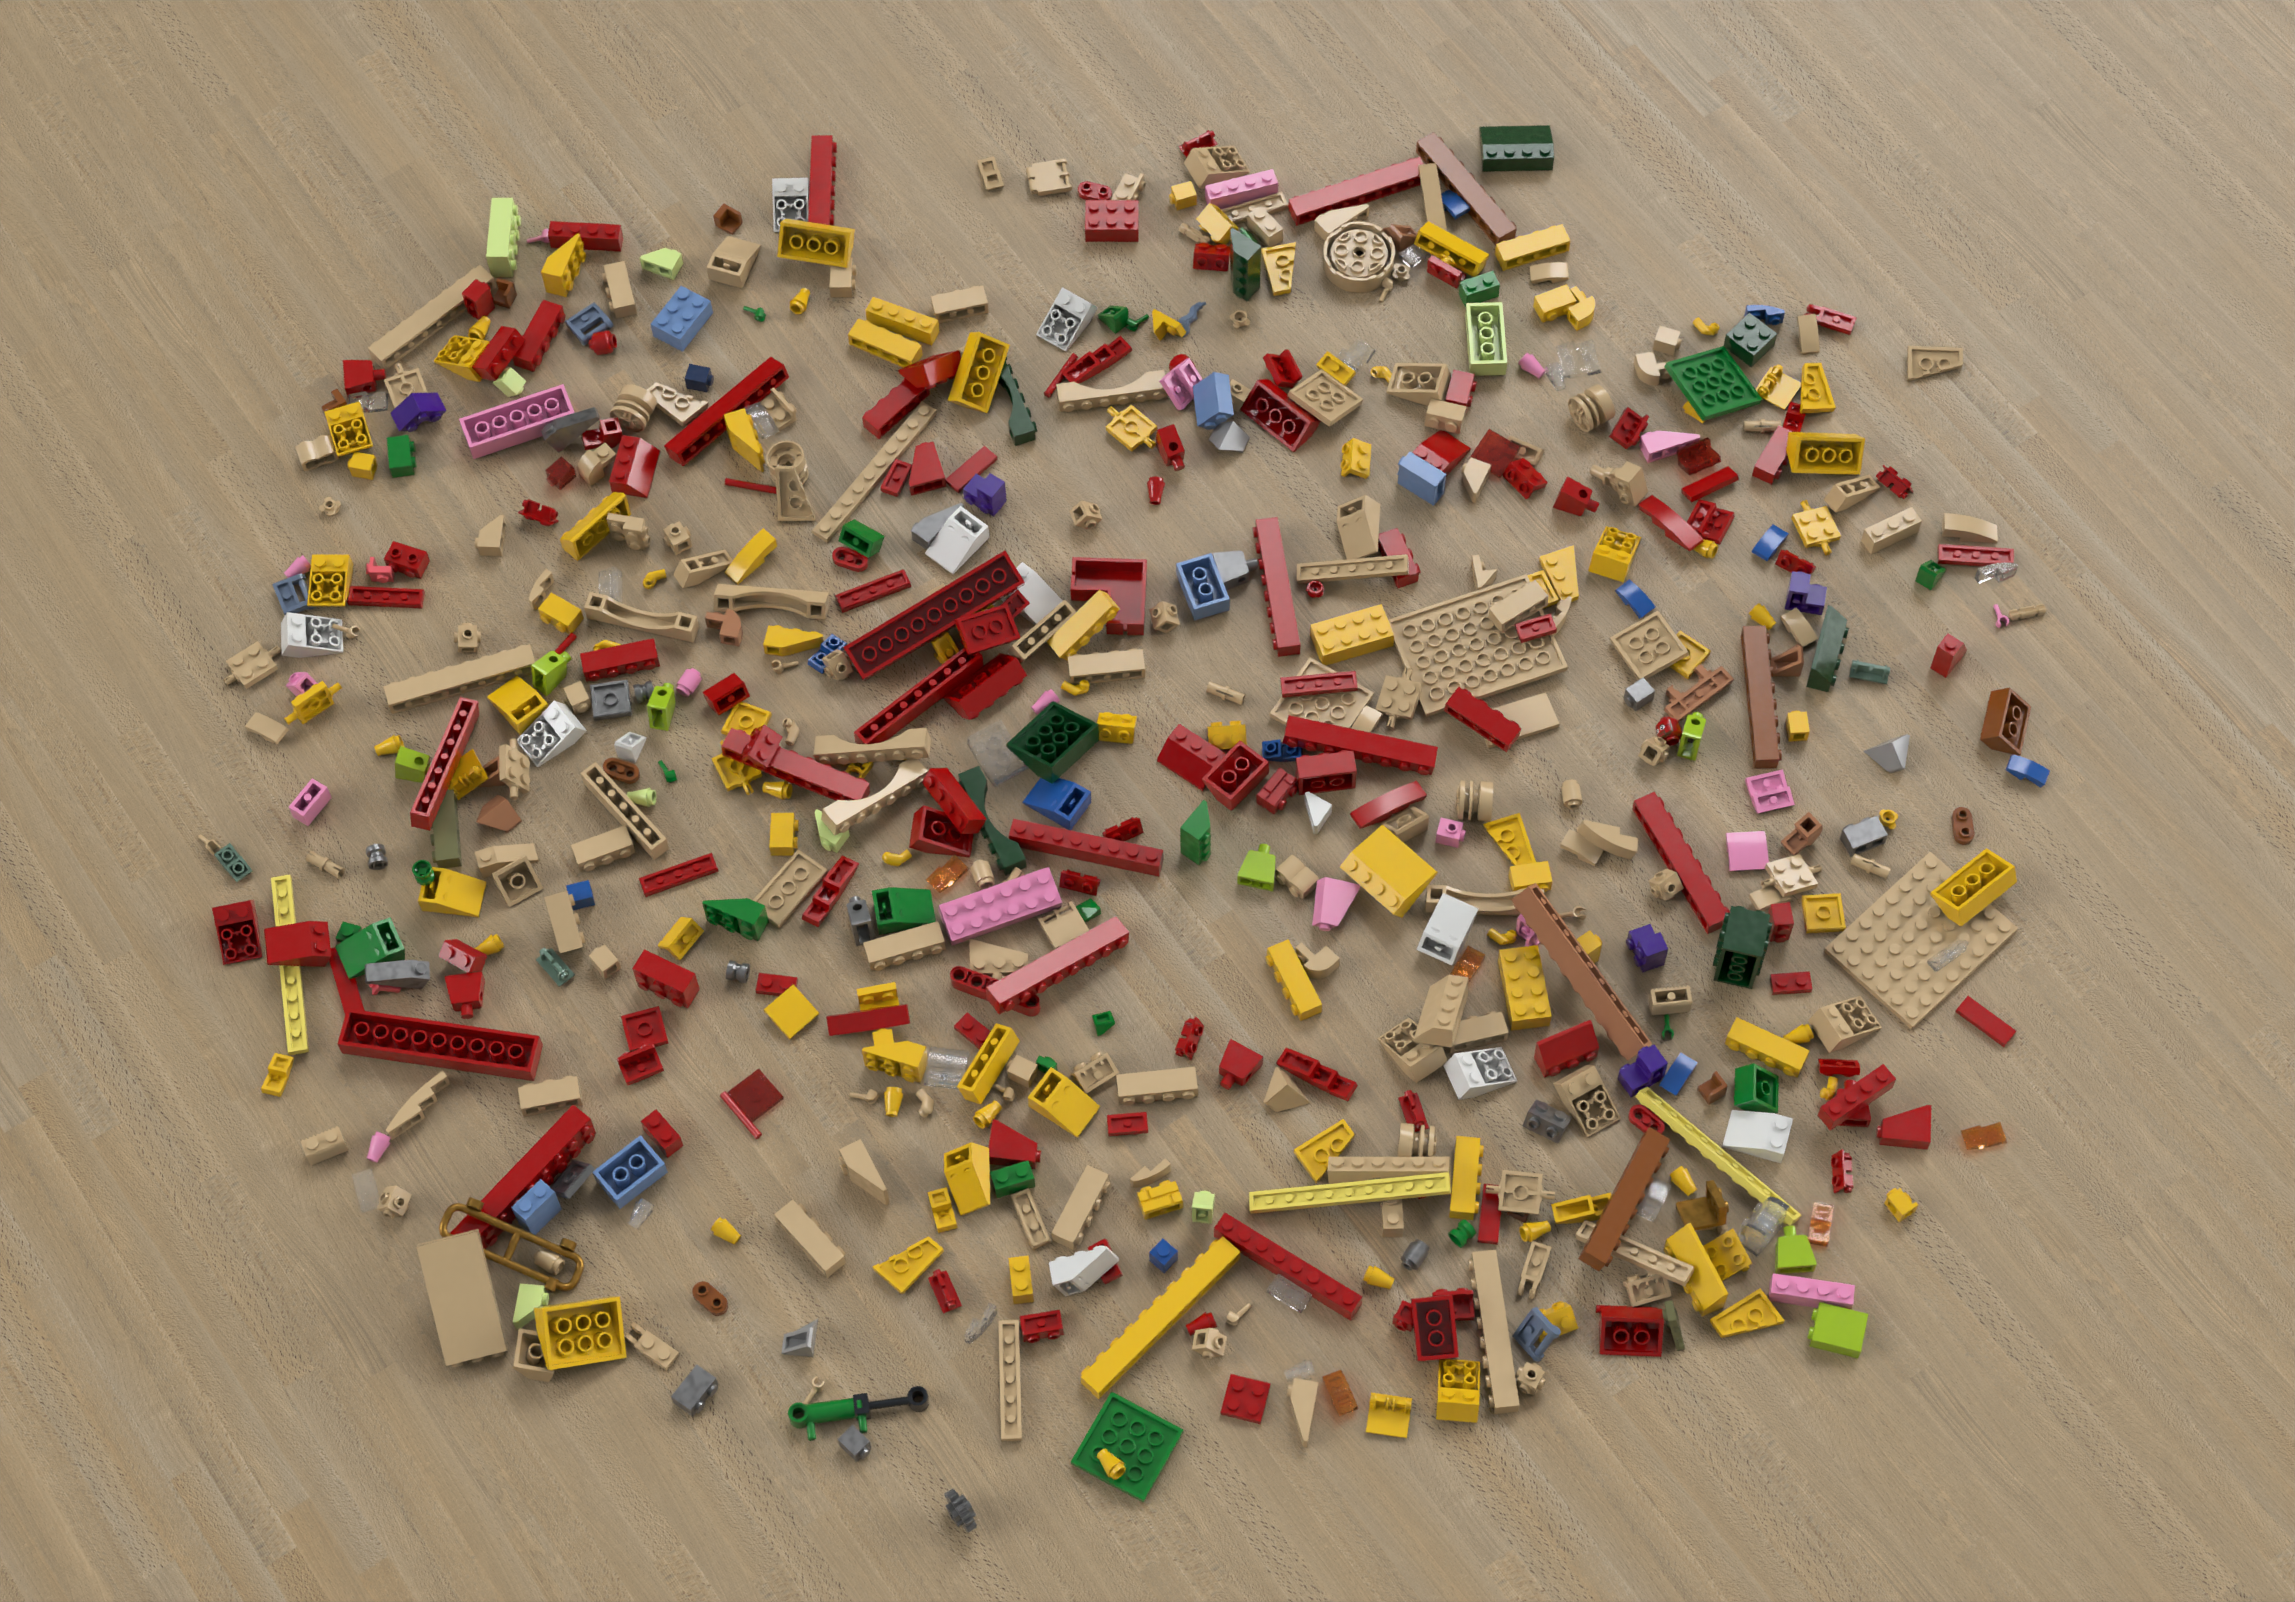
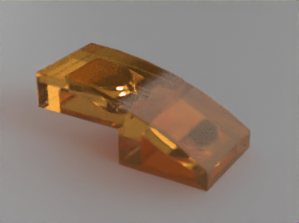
M954 854L942 868L939 866L926 881L941 893L962 877L969 868Z
M1468 945L1450 975L1469 977L1470 982L1483 962L1485 954Z
M2001 1122L1984 1127L1978 1125L1961 1130L1967 1150L2007 1143Z
M1814 1201L1808 1232L1810 1244L1828 1246L1834 1205Z
M1342 1370L1322 1376L1323 1383L1331 1396V1401L1339 1416L1358 1409Z

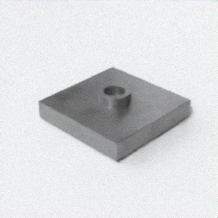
M628 680L590 685L594 721L632 715Z
M573 1160L550 1188L555 1191L556 1196L570 1199L595 1168L591 1164Z

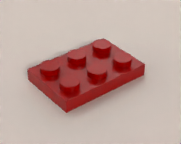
M1007 603L955 620L968 656L1017 641L1021 638Z

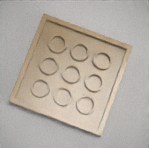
M1309 657L1297 676L1336 673V671ZM1357 683L1358 691L1281 697L1270 712V717L1285 726L1288 715L1351 728L1363 708L1374 697V692Z

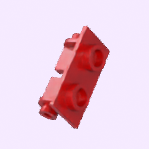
M1207 130L1206 133L1199 137L1183 142L1179 148L1187 158L1192 148L1214 147L1218 143L1213 138L1215 137L1213 130Z
M1883 465L1884 471L1877 473V480L1887 488L1892 483L1894 484L1890 491L1899 498L1905 499L1909 495L1907 493L1908 490L1913 493L1911 482L1906 478H1899L1897 476L1898 472L1891 466L1887 468Z
M530 499L524 500L522 503L524 509L518 511V514L524 515V518L537 520L544 526H551L559 522L556 519L558 516L556 509L542 505L541 510H539L540 503Z
M1780 550L1775 565L1791 573L1792 571H1801L1811 574L1816 569V566L1813 565L1814 563L1799 559L1798 556L1790 553L1789 550Z
M1131 817L1121 822L1120 827L1115 825L1108 829L1106 828L1102 835L1109 839L1127 841L1144 832L1140 818Z
M1067 869V871H1061L1059 887L1097 896V889L1101 879H1098L1097 876L1094 877L1086 874L1082 877L1081 873Z
M1196 1016L1194 1019L1189 1018L1188 1021H1185L1181 1035L1186 1036V1038H1179L1175 1047V1054L1182 1057L1185 1054L1189 1060H1192L1194 1053L1197 1051V1044L1204 1031V1025Z
M1412 1090L1405 1091V1095L1398 1097L1406 1123L1414 1124L1415 1132L1420 1131L1421 1125H1425V1130L1429 1129L1418 1093H1412Z
M1841 1149L1833 1154L1831 1158L1832 1185L1835 1194L1842 1189L1844 1193H1851L1854 1188L1853 1175L1846 1174V1172H1852V1157L1849 1153H1844V1149Z
M940 1269L933 1271V1276L929 1277L928 1280L943 1314L961 1307L962 1304L947 1270L943 1272Z

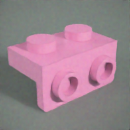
M1520 914L1517 918V935L1526 940L1525 946H1539L1540 942L1537 939V935L1527 926L1525 918Z

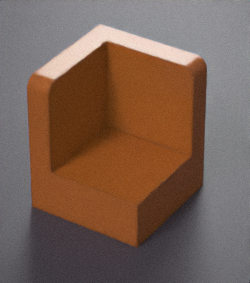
M724 203L713 215L715 226L731 235L743 223L741 213Z
M497 278L498 290L494 296V304L510 309L517 296L514 283Z
M338 389L331 391L334 400L323 405L322 410L325 412L347 405L346 400Z
M1715 1071L1712 1074V1078L1698 1086L1697 1090L1708 1105L1725 1096L1728 1085L1719 1073Z

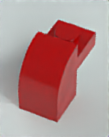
M618 417L600 420L599 429L586 430L582 433L581 438L585 450L596 449L604 443L611 449L616 447L622 438Z

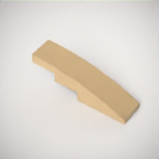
M443 1071L425 1083L397 1112L386 1129L391 1140L425 1119L422 1111L436 1103L438 1100L435 1094L450 1085L448 1077Z

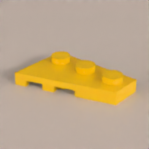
M1296 242L1261 249L1273 296L1291 293Z
M1805 363L1802 367L1800 413L1834 412L1836 406L1822 363Z
M928 1236L909 1246L907 1250L889 1257L887 1261L881 1264L878 1263L872 1268L903 1295L944 1252V1249Z
M1761 1288L1710 1319V1323L1721 1338L1784 1324L1785 1321Z

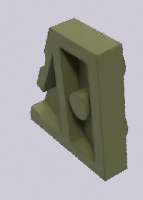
M1672 1300L1664 1302L1666 1309H1662L1664 1321L1667 1328L1670 1327L1677 1351L1685 1350L1677 1310Z

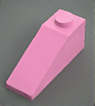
M1668 431L1647 432L1641 436L1639 447L1647 463L1697 448L1700 442V435Z

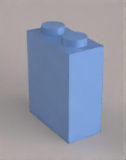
M1213 372L1193 386L1197 426L1212 430L1234 415L1229 375Z
M1409 452L1406 457L1403 456L1398 463L1399 471L1397 473L1398 484L1434 506L1445 492L1446 473L1412 452Z
M541 1179L511 1207L518 1224L525 1231L534 1235L562 1210L555 1191Z

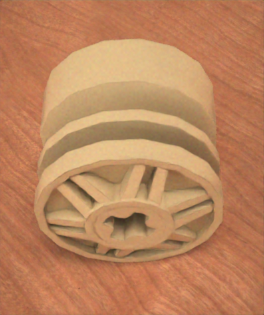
M624 385L617 397L618 401L613 405L610 417H618L620 426L632 432L644 431L650 419L649 416H651L657 404V400L653 394L640 386Z
M1599 384L1589 387L1584 393H1579L1568 400V409L1571 417L1584 432H1589L1599 426V423L1603 424L1615 417V407L1612 399Z
M781 441L772 445L767 451L766 462L771 480L775 486L776 466H795L802 485L807 481L809 476L804 451L799 444L794 441Z
M1460 780L1456 792L1458 820H1463L1464 812H1468L1467 820L1470 821L1473 812H1477L1478 821L1491 822L1493 781H1480L1478 789H1474L1473 780H1470L1469 789H1465V780Z
M1401 1123L1398 1157H1435L1437 1143L1435 1126H1430L1429 1134H1424L1425 1125H1421L1419 1133H1415L1414 1124Z

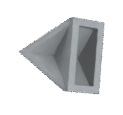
M1230 421L1216 426L1209 441L1218 450H1232L1243 453L1250 437L1234 421Z
M1906 734L1893 738L1864 752L1889 773L1903 770L1906 765L1910 735Z
M818 1319L794 1332L784 1334L782 1354L813 1357Z

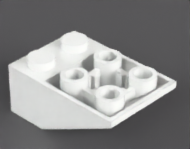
M808 178L772 179L774 232H780V222L785 218L808 222L810 188Z
M1062 287L1036 335L1067 352L1088 326L1098 307Z
M960 506L947 519L925 554L947 571L954 574L988 540L989 527Z
M287 612L281 622L282 656L304 658L343 653V631L332 628L333 623L342 626V619Z
M553 701L517 740L536 767H539L575 744L587 730L566 704Z
M1443 893L1423 932L1417 950L1447 964L1454 965L1459 960L1479 908Z
M1502 1047L1455 1053L1443 1065L1459 1100L1474 1098L1517 1082Z
M1096 1246L1093 1250L1087 1252L1078 1251L1069 1257H1057L1055 1261L1049 1262L1052 1284L1064 1296L1083 1292L1119 1261V1258L1107 1246Z

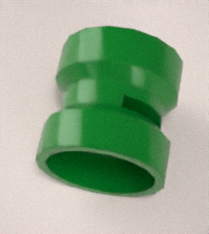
M419 860L413 864L412 872L418 884L425 886L434 881L435 874L428 861Z
M1462 1219L1458 1223V1227L1452 1229L1448 1236L1455 1245L1462 1248L1466 1245L1468 1239L1476 1235V1230L1468 1221Z

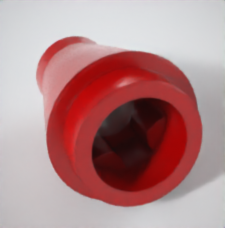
M1153 476L1147 482L1151 505L1161 504V497L1165 486L1162 477Z
M1205 1312L1192 1322L1186 1324L1190 1336L1195 1335V1330L1217 1327L1212 1312Z

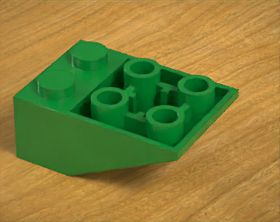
M889 887L872 890L879 935L905 931L936 922L931 889Z
M749 898L704 900L702 902L705 916L709 923L715 926L721 925L732 933H740L748 940L754 939L759 941L769 923L765 905Z
M391 917L370 924L335 946L349 980L364 975L365 964L405 960V948Z

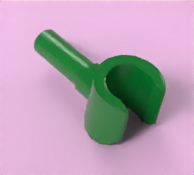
M747 306L743 307V310L755 314V320L759 322L765 320L766 314L763 308H757L756 310Z
M1146 314L1136 321L1129 318L1126 322L1128 324L1126 328L1135 332L1139 324L1148 319L1149 315Z
M658 761L665 774L666 781H677L675 770L668 771L663 761Z
M1665 1014V1026L1661 1038L1664 1040V1033L1668 1032L1672 1040L1674 1031L1670 1028L1669 1015Z

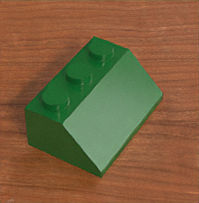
M1205 800L1200 803L1180 827L1181 854L1197 865L1207 861L1211 855V825L1208 806Z

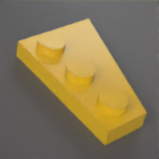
M1574 545L1540 556L1539 561L1559 601L1565 600L1568 596L1572 598L1571 602L1578 600L1579 592Z
M1520 813L1483 824L1485 830L1514 866L1536 863Z
M1342 1119L1295 1148L1294 1154L1314 1182L1317 1183L1328 1170L1329 1157H1339L1353 1140L1355 1134L1346 1121Z

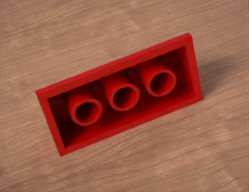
M1269 379L1257 380L1240 408L1243 413L1293 452L1313 436L1321 422L1290 399L1287 393Z
M999 653L943 698L962 718L972 720L977 718L983 709L991 707L996 699L1005 696L1013 686L1021 684L1027 674L1016 657Z

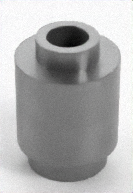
M1419 1239L1411 1242L1400 1258L1402 1265L1408 1270H1417L1428 1255L1429 1247L1427 1244Z

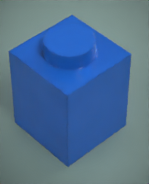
M589 880L566 885L568 894H573L575 905L572 906L573 911L595 905Z
M1163 1238L1149 1252V1261L1164 1274L1178 1260V1251Z

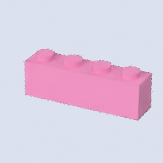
M1273 169L1205 186L1207 205L1211 203L1220 209L1278 193V181Z
M1773 1273L1769 1283L1768 1299L1773 1302L1817 1308L1819 1302L1852 1309L1855 1285Z

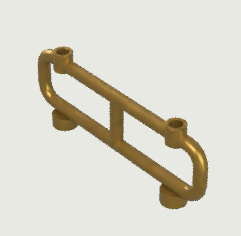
M471 1197L468 1198L466 1205L455 1203L450 1205L444 1212L439 1224V1233L442 1238L452 1236V1234L448 1233L447 1226L453 1213L456 1211L463 1212L513 1234L504 1256L484 1249L486 1259L544 1283L545 1289L551 1292H555V1289L569 1291L578 1284L583 1273L584 1262L581 1256L574 1252L577 1243L562 1238L560 1244L557 1245L481 1212L484 1203ZM520 1238L575 1261L576 1268L571 1280L568 1283H563L556 1278L544 1275L512 1261L511 1258Z

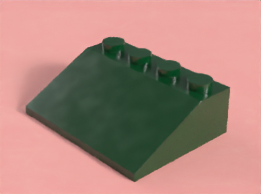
M1550 125L1480 127L1482 172L1553 170L1554 146Z
M1052 701L1006 744V747L1038 777L1053 784L1099 741V728L1097 723Z

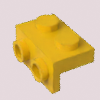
M1352 438L1343 445L1340 466L1342 469L1341 476L1346 477L1349 473L1364 479L1370 476L1371 444Z
M1099 712L1097 720L1099 741L1133 744L1137 716Z
M1241 720L1230 721V725H1222V722H1211V726H1207L1208 742L1218 749L1233 748L1239 741L1247 745L1246 725L1241 724Z
M1559 1301L1552 1304V1307L1549 1309H1539L1552 1325L1557 1326L1561 1330L1560 1335L1578 1329L1572 1307L1568 1303ZM1545 1331L1539 1336V1342H1542L1547 1335Z

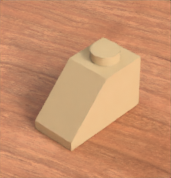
M1470 457L1468 463H1464L1462 467V481L1471 501L1476 503L1490 475L1491 465Z
M499 515L479 530V537L475 539V548L479 550L480 556L503 555L506 532L504 515Z

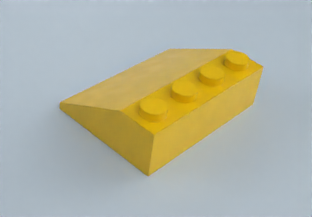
M1381 825L1358 845L1340 865V868L1393 915L1403 918L1438 873L1384 825Z
M609 1296L534 1308L536 1329L547 1370L627 1358L620 1296Z

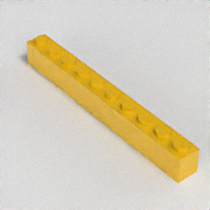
M1223 1236L1219 1240L1215 1239L1210 1244L1209 1250L1205 1254L1201 1253L1195 1259V1264L1191 1268L1187 1267L1181 1273V1278L1177 1282L1173 1281L1169 1284L1165 1294L1157 1296L1152 1303L1153 1305L1148 1310L1144 1309L1138 1316L1139 1319L1134 1324L1130 1323L1125 1328L1124 1334L1120 1338L1116 1337L1111 1342L1110 1348L1106 1352L1102 1351L1096 1357V1362L1091 1367L1087 1366L1081 1372V1384L1097 1399H1100L1240 1260V1251Z

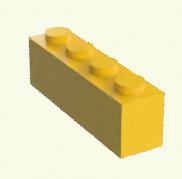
M1429 221L1418 230L1414 245L1438 258L1440 254L1450 256L1455 262L1454 267L1473 277L1477 276L1484 269L1489 257L1488 253Z
M1563 224L1554 225L1541 231H1534L1528 235L1518 236L1515 239L1501 241L1496 244L1495 256L1502 270L1505 271L1569 251L1571 240Z
M872 297L865 310L867 321H870L873 325L884 327L889 331L931 346L939 334L937 319L876 297Z
M858 318L848 333L850 345L903 368L918 362L923 356L922 345L918 342L908 340L900 334H894L884 327L873 325L867 320Z
M1098 590L1047 640V643L1060 658L1068 661V656L1077 654V651L1082 646L1088 644L1090 638L1095 633L1100 632L1103 629V625L1112 620L1120 608L1106 592Z
M1289 939L1268 947L1267 956H1265L1266 962L1269 967H1273L1277 983L1282 984L1283 995L1286 1000H1290L1292 1004L1290 1007L1294 1016L1297 1015L1299 1020L1302 1021L1321 1013L1322 1003Z
M1736 1017L1725 1041V1045L1731 1050L1743 1052L1751 1059H1758L1768 1067L1782 1070L1784 1074L1797 1078L1810 1051Z
M998 1023L994 1025L957 1085L965 1100L980 1105L984 1101L1020 1042L1012 1028Z
M1456 1136L1449 1218L1473 1220L1474 1213L1478 1214L1479 1202L1475 1201L1476 1195H1480L1481 1183H1477V1176L1482 1174V1164H1478L1479 1157L1483 1158L1484 1145H1480L1481 1138Z

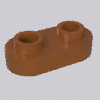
M608 758L603 763V770L612 779L633 784L640 778L638 767L632 763L617 758Z
M1958 807L1953 811L1951 817L1954 838L1959 844L1967 845L1972 842L1975 835L1972 814L1969 809Z
M701 1281L695 1284L692 1293L694 1299L714 1316H721L726 1313L728 1302L725 1296L708 1282ZM700 1289H706L705 1293H699ZM716 1301L721 1302L719 1306H714Z

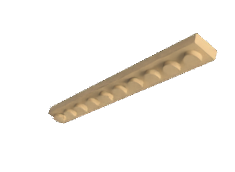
M921 402L814 527L812 532L815 536L827 543L890 470L894 460L902 456L936 416V409L924 402Z

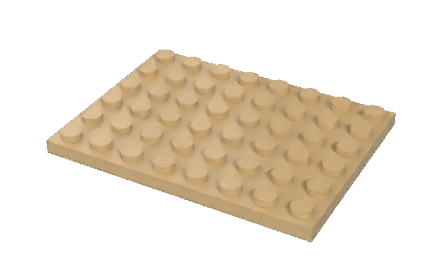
M1527 574L1388 620L1394 633V644L1404 668L1409 667L1412 669L1409 679L1423 684L1418 701L1425 717L1444 712L1446 702L1458 686L1462 689H1467L1472 693V696L1479 700L1568 670L1566 661L1553 634L1521 643L1515 626L1501 633L1489 618V608L1494 602H1500L1509 593L1518 591L1525 583H1530ZM1541 609L1521 622L1544 616L1545 614Z
M1931 852L1922 858L1824 949L1828 956L1911 1030L2018 929L1991 904L1963 926H1959L1947 918L1932 898L1930 892L1952 876L1954 872Z

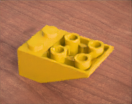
M576 234L547 257L541 271L547 293L567 297L568 292L572 290L573 281L579 275L580 265L586 258L580 234Z
M454 335L438 353L434 362L467 380L480 382L482 378L472 366L489 344V341Z
M360 401L324 412L338 457L373 447Z
M745 408L724 414L727 434L732 448L761 473L764 472L763 464H766L763 456L764 452L761 443L759 444L757 431L753 428L751 415H747Z
M1606 526L1593 552L1588 571L1624 583L1641 537Z
M312 554L307 606H345L353 575V562L349 555Z
M518 675L487 696L488 700L520 736L548 707V703L541 695Z
M432 867L435 874L434 881L429 885H421L418 898L421 910L479 917L487 882L449 869Z
M903 1041L862 1048L864 1064L868 1069L872 1071L880 1070L892 1077H903L908 1082L914 1083L916 1081L921 1083L929 1062L926 1046Z
M1050 1067L1028 1096L1030 1108L1077 1138L1100 1109V1106L1070 1079Z
M971 1142L944 1153V1174L960 1215L963 1216L990 1205L989 1148Z
M1439 1359L1436 1420L1477 1423L1480 1396V1361Z

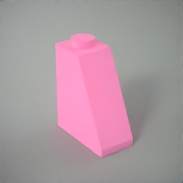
M1328 877L1317 880L1312 926L1319 927V930L1330 931L1332 928L1337 927L1358 893L1360 885Z

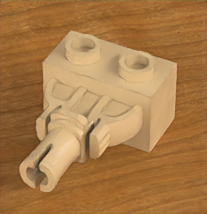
M1628 461L1622 468L1607 467L1604 469L1594 464L1590 469V475L1602 479L1604 485L1612 487L1619 493L1620 501L1624 504L1636 507L1648 493L1642 467Z

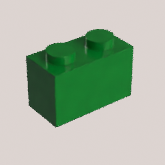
M1490 271L1460 281L1459 296L1466 308V303H1481L1499 297L1500 284L1494 272Z
M409 435L388 437V459L392 478L415 475L414 468L417 467L416 457H413V452H416L414 441L410 440Z
M853 519L843 525L838 541L870 558L880 552L885 536Z
M1029 1160L990 1172L991 1182L997 1198L1035 1187V1179Z

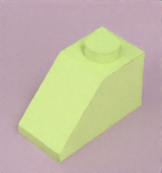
M663 248L640 257L642 269L672 280L675 279L683 265L681 253L674 249Z
M816 809L815 817L821 845L828 851L832 850L838 853L850 836L849 829L835 836L821 820L822 812Z
M1209 1191L1194 1193L1192 1222L1212 1224L1215 1194H1211Z
M520 1283L513 1317V1324L516 1329L522 1328L535 1318L534 1308L548 1305L549 1293H547L544 1286Z

